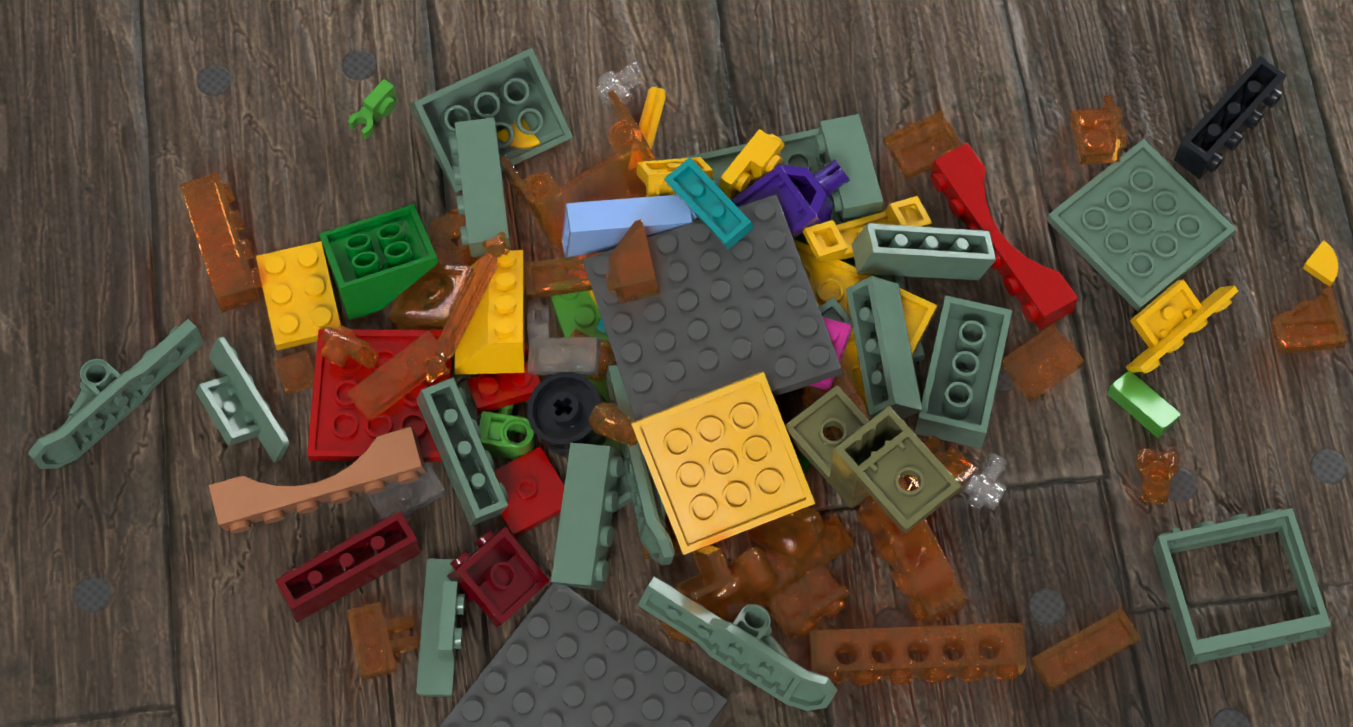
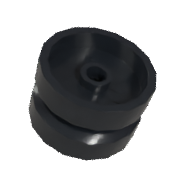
M559 372L546 377L534 388L528 400L527 417L531 429L552 452L565 458L569 457L570 443L603 445L611 431L612 413L607 400L587 377L575 372Z

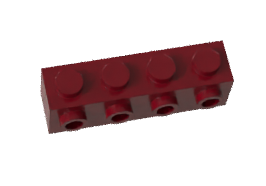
M401 511L392 516L381 519L367 530L350 536L340 545L321 552L311 561L300 567L287 571L282 577L276 579L275 582L295 621L299 622L421 554L418 540Z

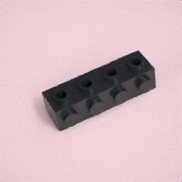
M1259 56L1181 141L1174 161L1199 180L1207 171L1215 172L1223 162L1224 157L1222 155L1227 149L1234 151L1244 138L1242 133L1247 128L1253 130L1264 116L1262 111L1267 106L1273 108L1283 95L1280 89L1286 74L1262 56Z

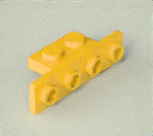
M1184 279L1177 280L1130 320L1148 348L1130 362L1126 369L1132 373L1143 372L1144 374L1154 370L1161 363L1159 359L1163 355L1176 351L1184 344V337L1190 332L1195 333L1205 327L1208 323L1207 318L1214 312L1218 313L1227 308L1232 303L1230 298L1238 292V289L1235 285L1220 287L1200 303Z

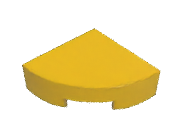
M521 118L522 127L527 131H532L525 120ZM515 123L510 125L514 131V139L509 146L529 149L540 145V141L535 134H523L516 128ZM504 128L497 132V137L500 141L506 143L509 133Z
M1323 240L1306 261L1303 269L1331 287L1338 273V259L1331 246Z

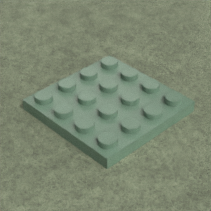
M1144 139L1049 213L1046 220L1138 313L1230 239L1236 231V228Z

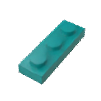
M690 157L664 178L667 185L728 250L754 229L752 222Z

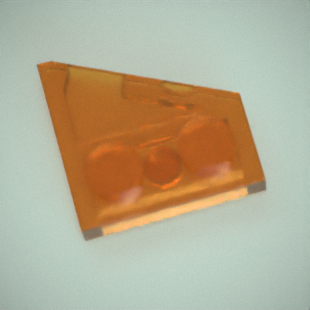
M1332 287L1323 289L1321 295L1309 302L1304 300L1297 304L1293 310L1285 311L1276 316L1271 323V330L1278 354L1345 348L1347 342Z

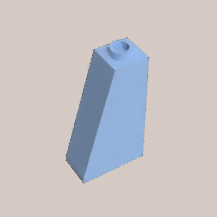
M677 195L566 203L561 239L566 268L584 265L583 259L696 222V215Z

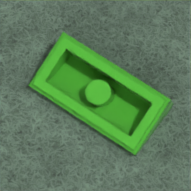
M1130 370L1117 379L1107 392L1109 397L1158 439L1181 416L1175 408Z

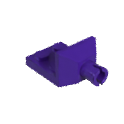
M835 159L815 174H812L808 168L778 165L731 201L737 207L777 195L794 239L802 233L804 228L831 220L833 202L829 196L843 184H847L850 179Z

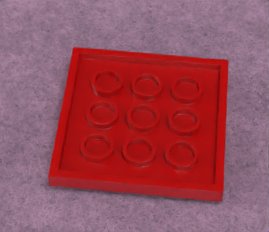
M318 329L307 450L309 461H356L368 450L377 436L412 427L417 434L424 462H442L416 399L422 389L452 378L455 347L454 330Z

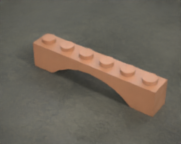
M412 427L377 436L368 450L352 465L336 475L316 483L300 486H275L257 482L245 476H239L211 484L209 489L218 525L225 531L230 530V533H241L251 529L250 524L264 521L265 524L275 523L285 518L284 515L297 511L298 514H306L317 510L318 505L329 501L332 504L347 502L352 499L351 495L364 491L365 494L379 493L386 489L385 485L399 482L400 485L410 484L418 481L419 475L426 474L427 471L417 434Z

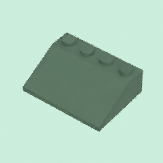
M532 48L408 104L422 135L455 193L462 190V185H455L453 165H459L458 155H452L450 135H456L454 122L494 117L497 132L504 128L509 133L508 141L503 143L498 139L501 171L573 138ZM521 118L525 120L532 131H527L522 127ZM515 123L516 128L523 134H535L540 141V145L529 149L509 146L514 139V131L510 125Z

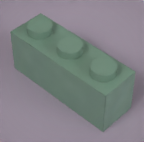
M859 114L820 121L819 134L814 136L818 155L823 154L825 163L822 164V169L835 159L850 179L847 184H843L830 195V199L833 202V212H839L842 223L882 212L883 198Z

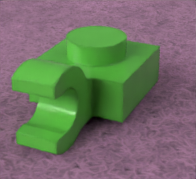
M383 79L363 100V107L350 116L348 120L349 128L353 130L360 123L366 124L361 133L364 139L369 138L374 132V123L376 124L383 116L387 117L396 106L397 100L394 85Z

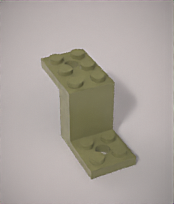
M838 385L785 425L790 440L851 509L870 495L904 534L908 533L961 490L962 485L890 406L869 421ZM835 426L842 431L843 436L837 441H830L824 437L823 431L827 427ZM911 475L918 480L920 486L914 491H906L899 485V479L903 476Z

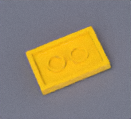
M321 241L256 256L277 350L317 342L318 329H342Z

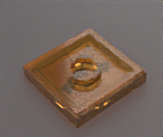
M435 265L398 295L390 310V319L394 323L452 327L476 275L473 268L467 266Z

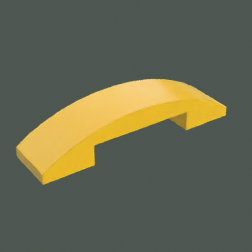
M918 196L891 203L885 211L838 225H835L834 221L831 220L804 228L802 232L817 260H841L854 257L851 244L867 223L930 227L932 221Z

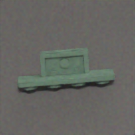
M225 337L217 338L209 358L221 378L199 384L196 394L228 446L258 437L274 463L281 461L289 446L287 433L275 420L269 404L263 400L256 389L253 378L250 374L246 373L238 360L235 349L230 347Z
M429 558L427 560L416 688L418 696L451 697L453 694L456 649H462L463 628H458V615H464L465 594H460L458 582L451 581L447 577L453 570L450 563L454 559Z

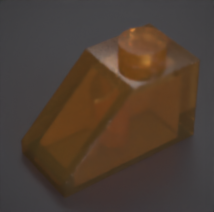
M642 219L636 220L608 258L611 272L605 273L609 293L616 292L620 304L660 294Z

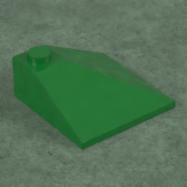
M414 204L319 233L349 320L365 317L373 312L382 310L439 263Z

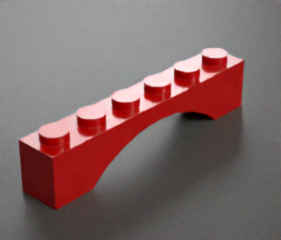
M967 142L934 160L930 176L931 182L938 192L944 193L948 199L951 212L955 217H960L967 226L966 230L990 232L996 258L990 267L993 270L997 269L1003 277V284L1007 292L1011 296L1015 295L1022 305V312L1026 319L1031 323L1034 322L1038 329L1042 330L1073 313L1078 297L1059 271L1044 267L1027 258L1013 247L999 231L991 217L985 198V166Z

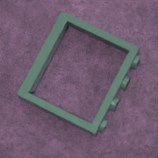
M1273 508L1262 511L1260 515L1247 517L1246 514H1239L1228 518L1227 522L1214 524L1213 521H1205L1196 524L1193 529L1181 531L1180 528H1172L1170 532L1160 534L1152 547L1188 665L1323 637L1331 627L1293 508L1281 511L1280 509L1273 510ZM1278 532L1306 617L1197 640L1171 554Z

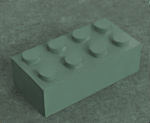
M945 295L921 401L922 411L918 415L915 434L982 449L989 424L1012 310Z

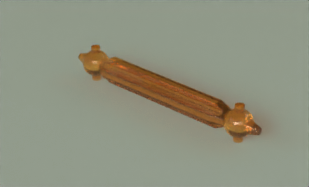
M500 232L489 241H483L482 246L486 247L487 253L479 258L435 345V357L429 360L424 359L422 363L423 366H426V381L428 383H432L443 374H449L450 369L447 368L446 361L454 356L498 267L497 258L509 254L510 250L506 248V234L504 232Z

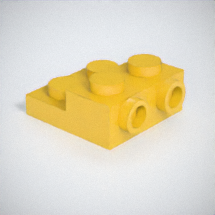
M759 129L720 177V189L732 200L778 165H781L783 159L780 153L785 146L783 141L776 135L766 134Z

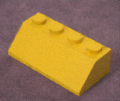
M523 250L489 251L459 275L461 277H470L468 285L469 278L458 277L457 304L459 302L456 310L455 375L524 373L525 273Z

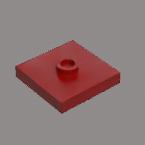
M541 446L494 470L498 483L501 482L508 495V507L500 517L514 538L561 513L564 484Z

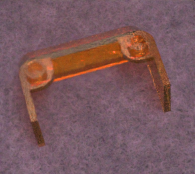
M614 90L608 92L613 114L618 122L611 127L608 138L615 153L561 186H558L549 174L543 172L534 173L522 180L507 156L500 157L508 181L549 243L557 249H563L561 239L566 203L646 197V185L637 176V162L655 161L656 158L641 129Z

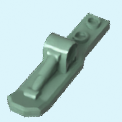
M187 319L180 326L173 328L161 343L155 348L148 350L138 363L122 374H119L103 359L96 358L86 362L80 370V378L82 380L80 383L81 391L68 413L66 422L56 431L36 440L28 452L33 463L40 469H57L81 457L137 408L156 385L205 344L197 326Z
M608 366L605 384L640 541L653 560L661 566L669 565L672 563L675 550L671 538L665 530L666 510L631 425V422L636 420L618 366Z
M655 576L648 584L638 603L639 607L698 643L710 657L786 705L806 711L827 708L838 691L828 676L808 671L789 659V655L771 635V617L768 611L760 605H746L732 623L716 616L701 604L689 599L671 585L662 582Z

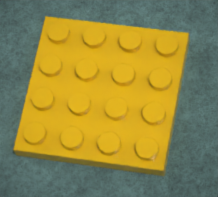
M764 371L631 422L683 555L815 504Z

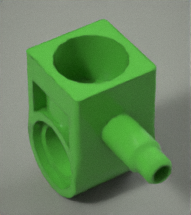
M514 405L499 408L498 413L482 411L479 424L481 432L480 441L484 450L488 451L493 457L515 460L535 449L534 431L531 429L529 420L521 416H513ZM515 434H521L526 437L520 443H514L509 440Z

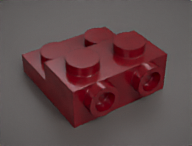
M506 527L495 533L489 529L474 542L478 548L471 554L464 551L450 563L453 570L447 575L451 581L458 582L459 591L461 594H465L466 600L469 603L474 600L496 627L508 620L550 581Z

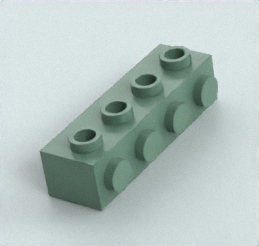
M495 118L454 122L456 135H450L452 155H458L459 165H453L455 185H462L463 195L456 196L459 216L465 215L466 225L460 226L462 246L469 245L471 257L484 256L489 251L511 250Z
M867 223L851 244L857 274L980 280L996 260L990 232L981 230Z
M870 276L846 289L869 416L875 417L890 406L903 420L922 411L899 285Z
M454 378L422 389L416 401L469 526L471 527L501 515L508 507V495L501 482L498 483L493 471L495 470L493 459L490 453L483 448L480 441L481 432L475 419H471L466 408L468 403L462 388L457 387Z
M570 443L551 582L557 585L602 591L603 582H606L608 578L609 563L606 561L607 550L612 545L614 539V529L611 526L612 514L617 510L619 502L616 485L617 478L621 477L623 472L621 452L611 446Z

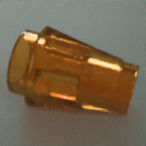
M602 402L594 408L589 418V424L593 427L596 434L629 446H633L638 442L631 425L633 421L614 403L607 404Z

